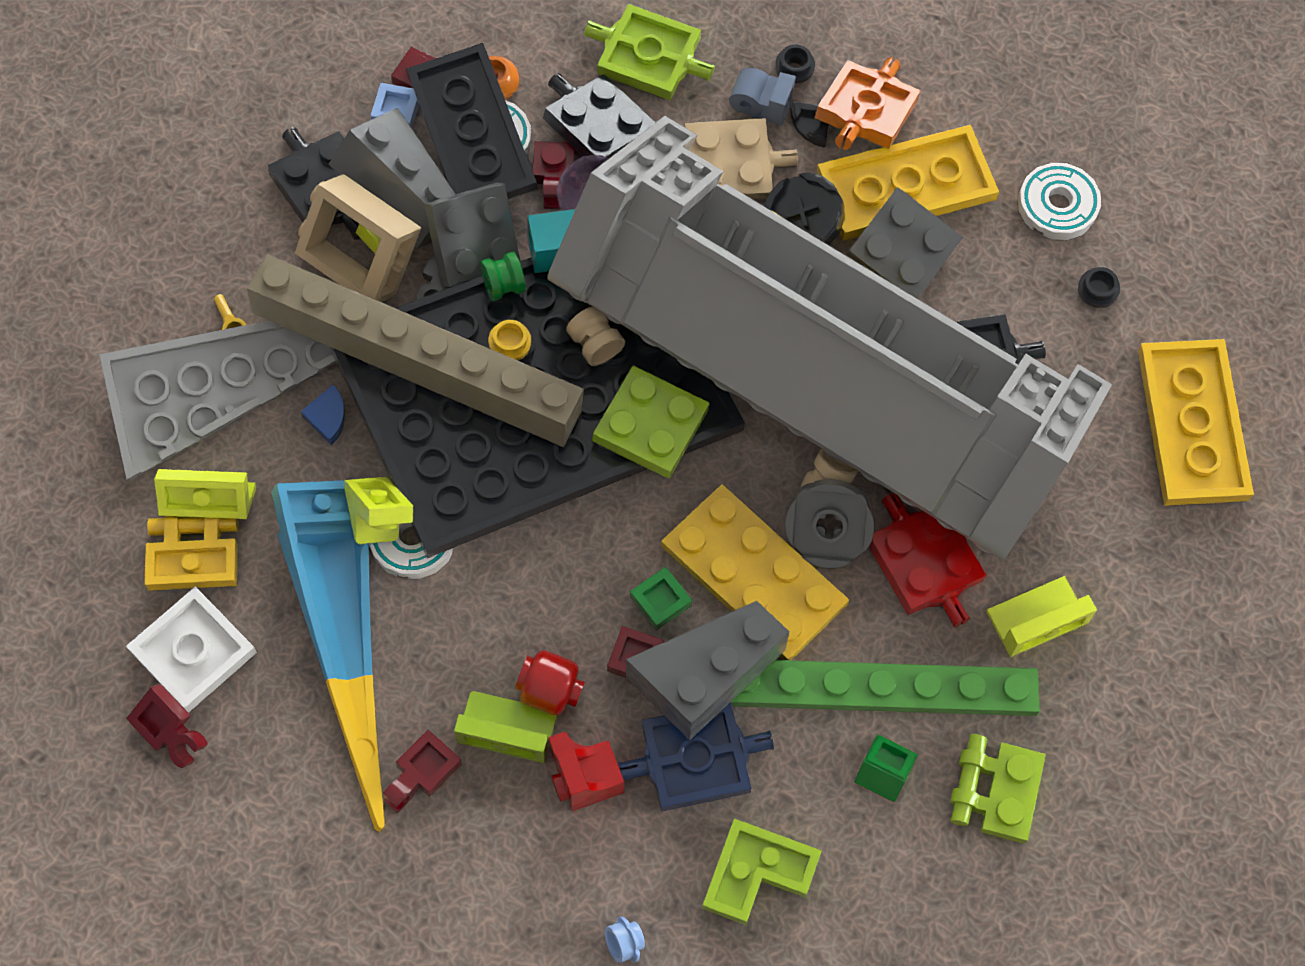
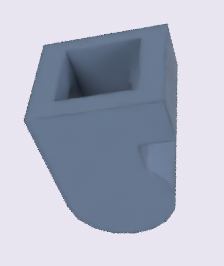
M744 68L737 77L729 98V104L736 111L752 115V117L758 119L766 118V121L782 126L793 98L796 76L780 72L779 77L776 78L769 76L759 69Z

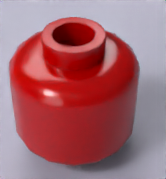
M541 650L535 654L534 658L527 655L514 689L521 691L520 700L523 704L550 715L558 716L563 713L567 704L576 707L585 682L577 679L579 667L576 662L549 651Z

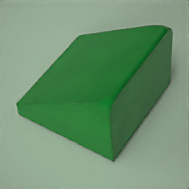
M877 734L854 783L895 802L918 754Z

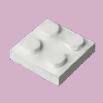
M196 586L126 646L130 653L167 689L188 713L257 653L254 646Z

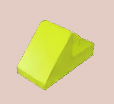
M388 477L344 480V489L354 539L358 544L395 541L399 537V524L413 522V505Z

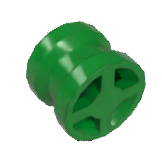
M514 251L505 253L500 260L493 261L488 258L480 261L484 285L492 302L500 300L505 293L513 292L517 295L526 291L522 267Z

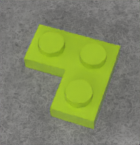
M734 818L702 909L746 925L761 882L806 898L822 850Z

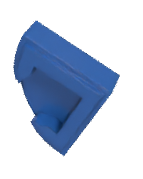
M331 385L301 411L302 417L330 445L340 436L345 418L342 397L337 388Z

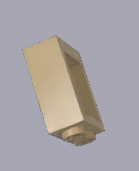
M344 174L320 182L311 193L310 202L312 204L307 218L299 228L298 235L300 239L295 254L341 286L379 302L393 297L397 293L421 227ZM337 208L381 238L369 270L326 241Z

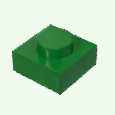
M664 567L630 591V598L656 631L692 606V599L667 567Z

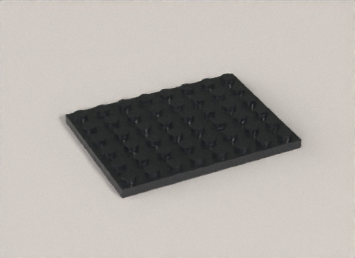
M531 257L519 261L526 284V291L517 295L513 292L505 293L500 300L492 302L486 291L483 278L479 276L401 305L395 309L489 348V334L498 323L504 320H516L523 324L530 332L531 348L528 354L518 361L584 389L582 412L564 447L330 347L392 483L413 505V522L411 525L427 558L647 470L648 468L592 441L596 427L632 366L710 403L707 414L684 454L743 431L745 422L728 391L720 389L715 385L714 381L698 371L683 366L675 357L659 347L649 345L641 336L621 324L610 320L608 323L610 328L617 329L625 340L622 350L609 361L597 366H591L582 354L583 346L580 343H575L566 329L569 322L578 313L592 306L586 302L576 300L569 292L549 281V271L534 273Z

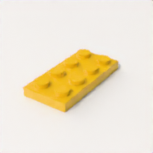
M971 125L893 144L889 149L882 147L820 163L817 167V175H821L833 183L844 201L845 220L840 231L843 241L859 237L897 187L935 216L995 201L999 194V190Z
M1225 339L1141 343L1138 349V356L1164 506L1250 501L1254 492Z
M723 484L661 541V547L731 612L758 601L790 631L786 650L779 656L782 660L791 661L849 603V599L809 562L803 559L798 552Z

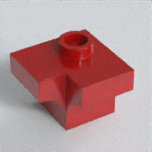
M566 731L548 737L549 748L558 771L557 774L551 775L552 782L559 801L568 799L572 812L624 793V780L609 740L591 746H583L572 741Z

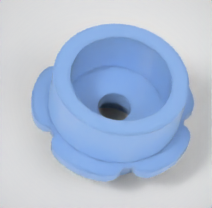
M618 917L615 924L605 928L604 934L607 947L617 963H622L629 959L632 962H636L640 958L639 950L645 947L643 933L636 922L629 923L625 917Z

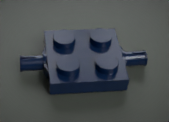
M730 702L691 740L681 733L664 715L643 719L642 729L646 742L645 756L643 758L618 762V766L623 780L649 776V779L656 788L660 809L663 812L751 793L752 788L746 767L748 754L774 750L773 739H771L772 734L770 730L744 736L735 722Z

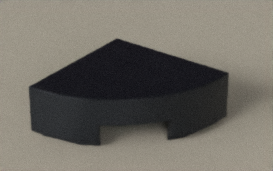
M792 101L791 119L797 132L810 143L825 147L829 124L815 118L818 105Z

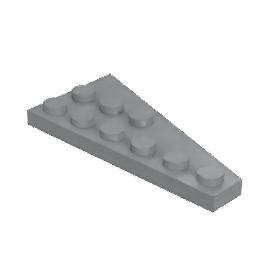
M264 321L99 354L127 482L333 366L337 362L330 347L274 322Z

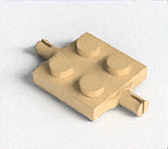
M766 118L685 123V128L697 135L690 152L723 171L718 182L719 185L723 186L726 183L751 199L767 198L773 189L772 173L774 167L798 166L797 149L772 150L767 136Z

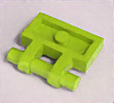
M970 734L967 749L961 751L959 766L962 767L958 788L952 790L950 804L954 807L950 822L965 827L969 825L971 812L984 815L980 832L1026 844L1029 838L1046 754L1001 742L997 757H988L984 754L987 738L979 734ZM980 773L992 776L988 797L976 793Z

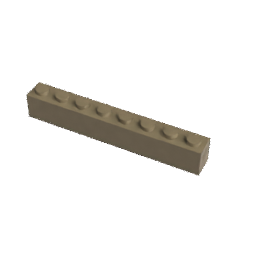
M269 254L266 255L247 287L253 314L562 447L565 446L582 412L583 388Z

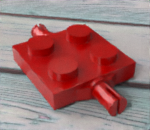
M897 494L887 495L881 502L884 504L893 522L889 526L873 533L869 548L906 614L910 615L926 607L942 606L954 628L959 627L960 624H965L970 620V616L966 613L958 597L964 590L983 582L987 576L965 537L955 530L945 528L937 519L924 511L908 513Z

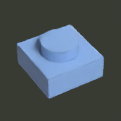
M380 83L370 116L371 120L398 108L410 127L413 128L419 108L413 88Z

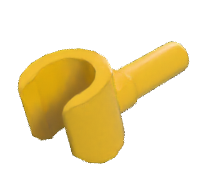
M222 294L214 297L224 322L222 330L246 325L242 319L235 318Z

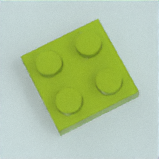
M632 366L596 427L592 441L670 479L707 414L710 403Z

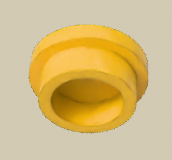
M504 320L491 330L488 338L489 349L518 361L524 358L530 351V332L523 324L516 320Z

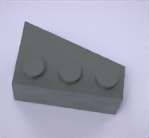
M398 108L350 129L329 163L339 175H346L420 226L421 231L414 246L416 250L432 241L424 204L455 195Z
M755 601L626 659V678L681 733L691 740L786 650L790 631L758 601Z

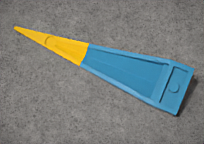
M344 481L277 483L271 491L280 529L277 536L374 829L380 832L385 825L372 672L369 543L358 544L354 539Z

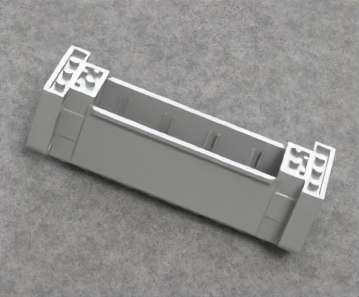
M666 116L662 117L591 172L549 270V281L569 292L576 300L586 302L604 313L610 321L621 324L638 334L649 345L657 346L672 355L683 366L694 369L714 381L715 385L720 389L732 392L748 402L756 411L767 414L787 426L793 434L804 437L824 449L830 457L842 460L861 472L869 481L879 483L897 494L906 504L916 506L931 515L945 528L955 530L965 536L982 551L991 553L1002 561L1005 560L1069 463L1110 390L1111 383L1077 364L1068 379L1027 354L1024 355L1019 365L1016 364L1017 359L756 201L726 183L723 186L719 185L718 182L723 171L690 152L697 135Z

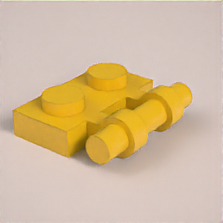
M179 516L148 519L147 529L149 536L164 535V542L146 543L145 586L148 591L191 589L195 586L197 588L237 586L238 544L235 538L220 539L221 532H237L239 530L238 519ZM204 533V540L181 541L182 534Z

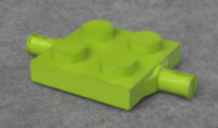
M631 4L627 5L621 19L611 28L591 20L588 21V25L585 27V37L605 43V50L597 64V74H604L612 80L671 101L680 81L688 73L710 81L713 76L715 65L694 59V52L701 39V30Z

